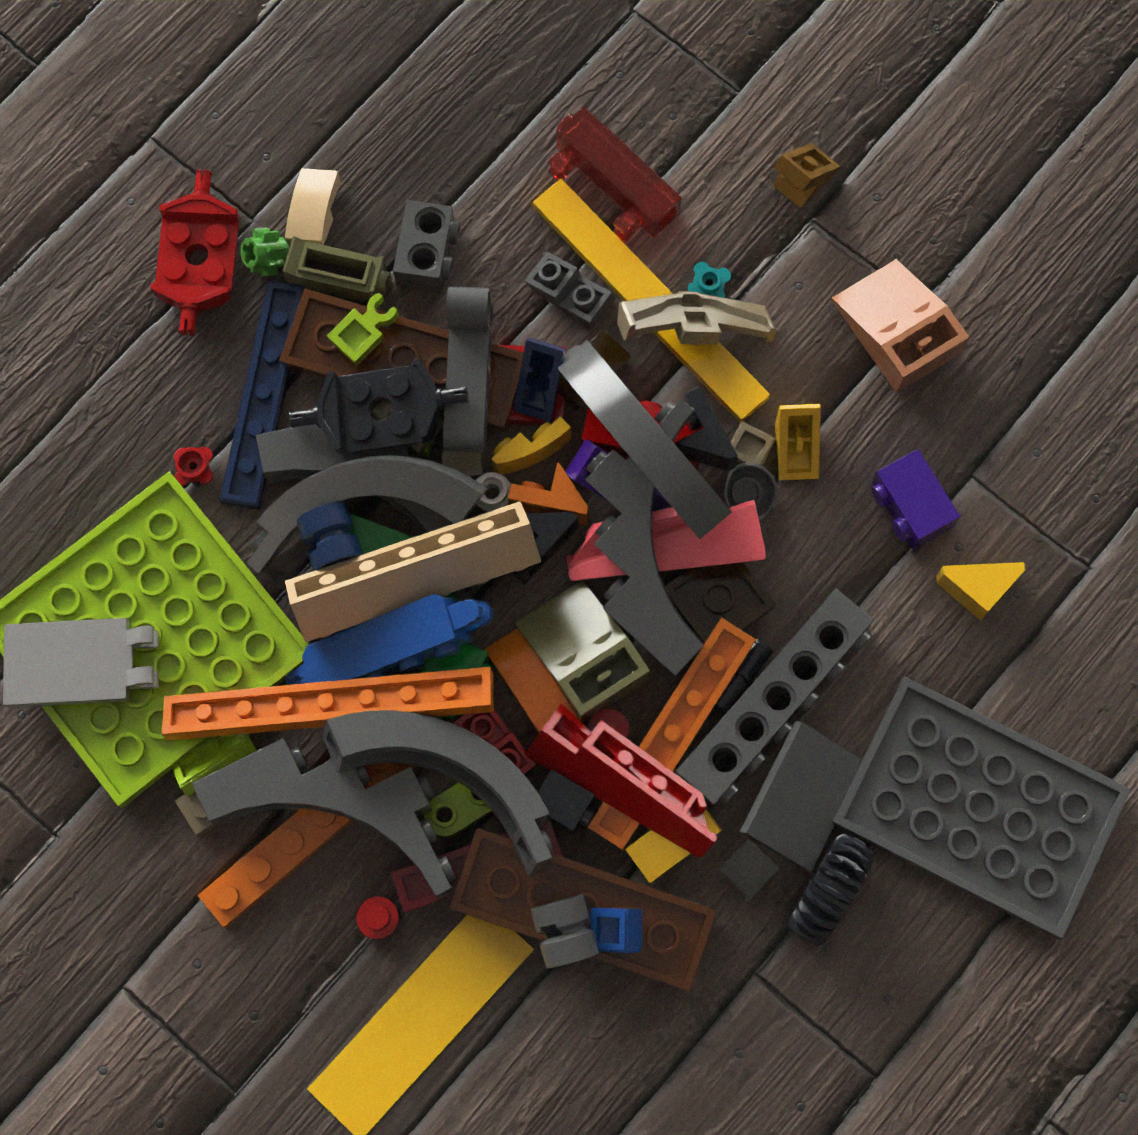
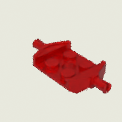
M201 169L196 170L195 188L192 194L161 204L159 207L162 215L155 283H151L150 286L154 296L166 304L180 309L181 317L178 333L187 336V332H189V336L195 335L197 314H201V310L220 307L231 300L240 219L236 208L211 196L212 172L204 170L202 174ZM196 250H204L208 253L206 261L200 265H192L188 262L189 256Z

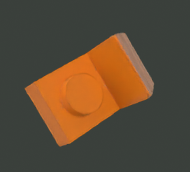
M559 462L556 465L551 491L545 490L543 485L535 482L524 481L521 485L511 483L508 495L509 505L521 501L525 513L573 512L578 516V524L587 525L589 518L588 506Z

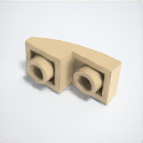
M301 169L287 219L285 240L288 244H291L293 236H296L304 241L324 245L333 222L331 206L341 183L338 171Z

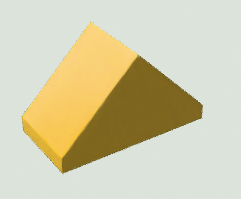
M820 404L779 406L775 420L779 480L819 479Z
M1020 562L942 566L936 575V580L941 588L981 621L1025 571V564Z

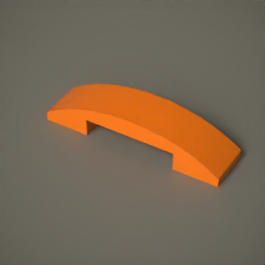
M518 628L483 649L488 652L489 659L504 683L507 684L538 734L560 704L578 718L566 697Z

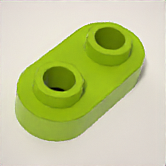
M457 783L429 802L433 810L424 814V819H428L436 836L450 838L461 833L493 811L483 800L474 799L471 790ZM443 808H448L453 813L451 820L446 823L440 822L437 819L438 812Z

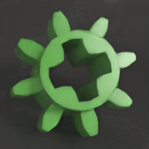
M269 228L252 229L253 237L245 238L241 245V258L244 265L250 268L251 273H260L261 277L277 276V267H284L289 252L287 241L280 237L279 231H270Z

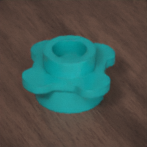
M706 262L697 263L693 269L695 274L694 280L688 285L687 290L725 298L724 287L731 279L730 271L726 268L716 269L709 267ZM711 280L713 284L708 286L705 282Z

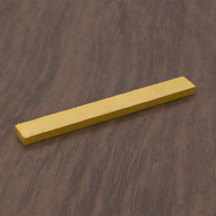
M562 179L558 180L532 202L533 208L622 301L673 294ZM675 329L653 332L739 423L747 419L769 400V392L719 341L718 344H681Z

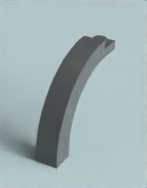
M588 340L582 345L573 347L565 354L564 363L558 367L559 371L699 539L732 513Z
M382 455L349 460L326 468L302 480L283 493L267 508L257 520V523L269 533L263 530L249 547L253 555L246 564L257 573L269 568L290 538L299 529L296 521L299 516L325 504L359 496H392L424 505L455 524L467 518L488 489L471 477L451 467L421 458Z
M394 710L364 711L326 720L322 738L338 773L359 766L379 763L408 764L441 773L471 790L495 813L508 833L528 878L544 872L552 859L553 850L548 835L539 829L542 828L550 813L527 777L493 745L458 725L436 717L413 712Z

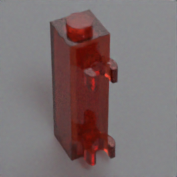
M585 107L581 108L575 115L572 113L568 114L559 123L556 134L557 149L560 151L548 161V164L551 166L548 172L557 181L563 180L572 171L573 167L577 166L625 212L613 222V225L616 227L613 232L623 243L640 226L654 238L680 214L682 197Z

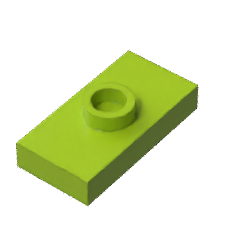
M249 734L215 736L173 765L172 771L181 790L189 797L196 792L192 783L256 752L257 749Z

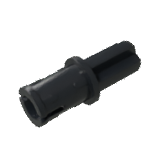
M758 639L755 641L713 707L714 710L725 715L732 708L746 688L753 684L754 677L768 657L772 655L773 651L770 647Z

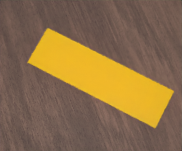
M466 915L307 1090L353 1135H366L534 949L515 931Z

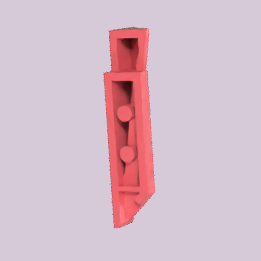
M751 500L730 507L729 509L732 513L701 539L698 538L673 507L652 511L653 545L659 571L766 559L755 501ZM603 522L592 524L585 533L583 544L574 555L568 554L566 557L568 575L571 581L627 575L594 545L600 538L595 531Z

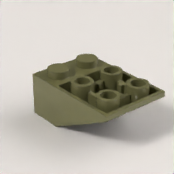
M583 580L515 622L516 627L542 661L582 723L590 719L595 713L607 708L649 681L650 669L626 634L603 609V605Z

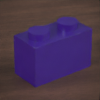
M919 449L876 472L872 481V494L881 508L887 507L894 519L892 526L896 535L902 542L908 541L912 550L952 529L959 520V513Z

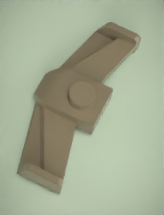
M679 291L674 294L622 301L618 307L617 324L624 340H631L633 335L675 329L681 344H718L722 333L721 330L762 337L764 342L773 343L777 332L765 305L693 291Z

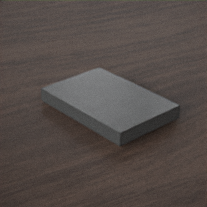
M795 721L740 832L804 871L812 872L835 825L832 822L861 765L862 759L805 723Z

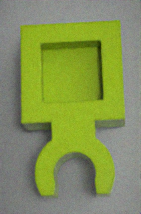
M380 293L370 298L367 304V311L363 315L354 308L327 335L328 340L356 366L385 339L378 329L381 326L393 324L399 315L394 306L386 314L377 313V308L384 302Z

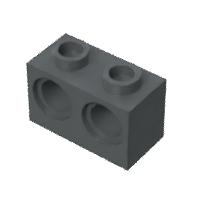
M412 200L406 201L393 268L396 286L442 293L444 280H451L454 258L449 257L451 244H458L460 235V221H455L453 206ZM429 225L441 227L439 231L433 234L423 232L424 228ZM423 260L434 262L433 266L429 269L421 270L416 268V265Z

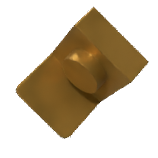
M810 143L780 156L774 165V168L780 172L774 182V186L794 204L802 207L834 176L841 166L813 143Z

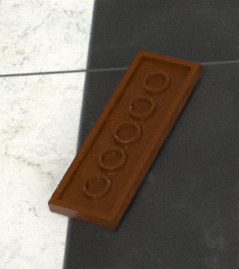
M304 288L279 359L281 365L326 378L328 372L334 371L337 376L411 366L413 365V359H419L436 387L442 388V390L446 389L448 330L398 316L393 324L381 326L378 329L385 339L356 366L328 340L327 335L354 308L363 315L367 311V307ZM377 310V313H378V314H386V313H387V312H383V311ZM492 344L487 426L505 431L515 403L524 353L496 344Z
M480 828L476 829L449 909L542 941L545 939L544 935L536 933L530 909L543 904L583 894L589 914V919L584 924L589 929L591 908L641 909L643 914L642 949L640 952L618 953L599 951V954L591 958L691 991L717 910L555 854L551 855L552 859L544 872L528 878L511 839Z

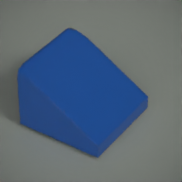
M591 908L590 929L593 930L598 951L618 953L640 952L642 949V910Z

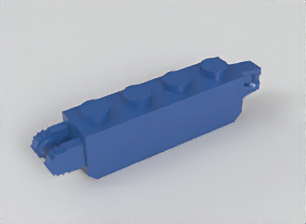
M437 594L429 595L308 645L302 655L304 664L291 671L285 677L287 685L381 677L388 676L397 671L409 673L419 670L425 666L423 661L435 656L436 659H444L460 653V646L473 641L471 632L479 630L483 626H488V623L491 624V620H494V609H492L489 603L478 602V600L465 599V601L459 602L451 597H443Z

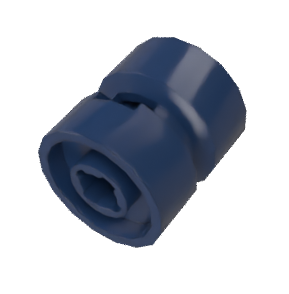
M330 503L313 508L299 516L296 520L304 544L312 546L307 553L313 571L364 554L358 536L350 534L354 525L345 503Z

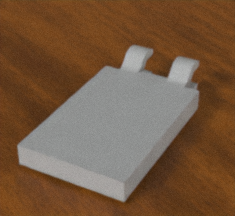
M127 618L4 624L3 705L7 708L126 702L130 701V689L159 688V672L154 671V667L133 668V649L159 648V632L154 631L153 626H140L130 629V621Z

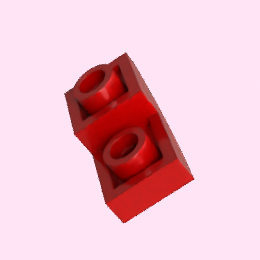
M495 710L494 712L463 714L452 722L493 745L509 758L523 774L536 766L535 762L527 757L524 747Z

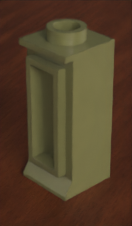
M296 236L292 238L283 268V274L286 282L289 284L306 286L308 290L363 304H368L370 298L377 293L386 295L391 281V272L387 271L383 256L378 258L312 243ZM310 259L365 273L363 280L307 268L305 263Z

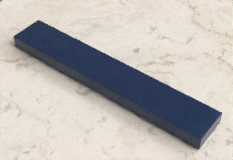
M268 280L219 499L221 504L258 510L261 508L266 478L263 473L256 435L277 431L291 370L290 367L281 365L279 359L304 288L307 289L306 286Z

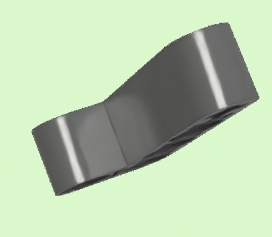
M448 287L446 315L449 326L446 389L466 385L469 403L445 405L443 448L444 451L485 452L493 331V301L490 288Z

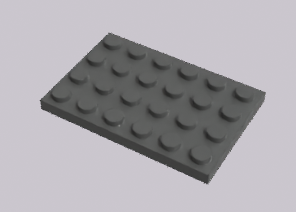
M904 676L832 823L835 824L834 826L1061 940L1067 931L1131 789Z

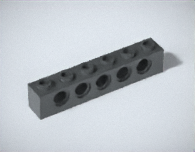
M835 589L682 763L675 774L703 793L706 805L711 810L718 802L725 807L739 791L740 787L735 782L745 771L753 775L765 761L767 756L762 751L772 740L779 744L787 736L793 726L789 720L798 710L805 714L820 697L815 691L824 680L831 684L847 666L841 661L852 649L857 654L873 635L867 630L874 619L838 589ZM823 633L836 635L840 641V647L834 650L823 647L819 636ZM800 662L809 664L814 671V677L809 680L799 679L793 672V666ZM774 692L781 693L786 697L788 707L780 711L774 710L767 704L766 696ZM744 723H754L760 728L762 737L757 741H747L741 736L739 727ZM719 753H727L734 759L735 768L730 772H720L714 767L712 758Z

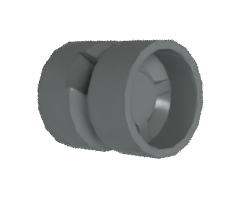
M583 894L530 909L536 933L544 935L545 938L540 944L546 968L566 965L599 954L593 930L586 928L584 924L589 919V914Z

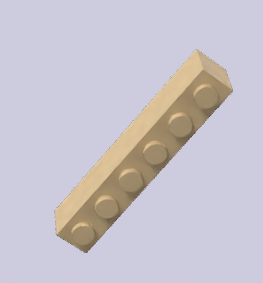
M520 501L286 580L285 584L295 618L305 642L317 638L328 637L334 632L359 625L432 594L445 597L452 592L472 585L486 583L490 579L513 571H522L531 565L540 563L541 559L530 522Z

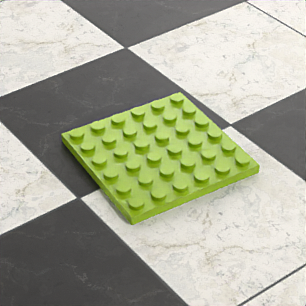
M170 471L0 600V653L3 657L4 624L127 618L130 621V629L140 626H153L154 631L159 632V648L133 649V668L154 667V671L159 672V688L130 689V701L42 706L120 808L125 807L172 770L173 765L212 738L204 737L167 741L162 735L164 696L278 686L286 680L285 677L291 671L304 664L302 655L306 647L310 645L308 642H305L302 634Z

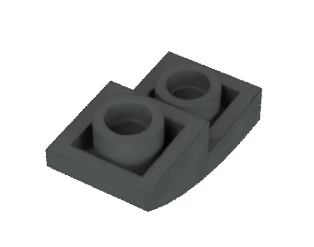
M549 252L545 253L525 280L528 287L549 303L591 329L596 326L615 300L611 291L581 276L577 267Z

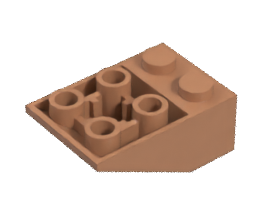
M897 259L831 298L833 304L896 393L962 354L970 338L949 307Z

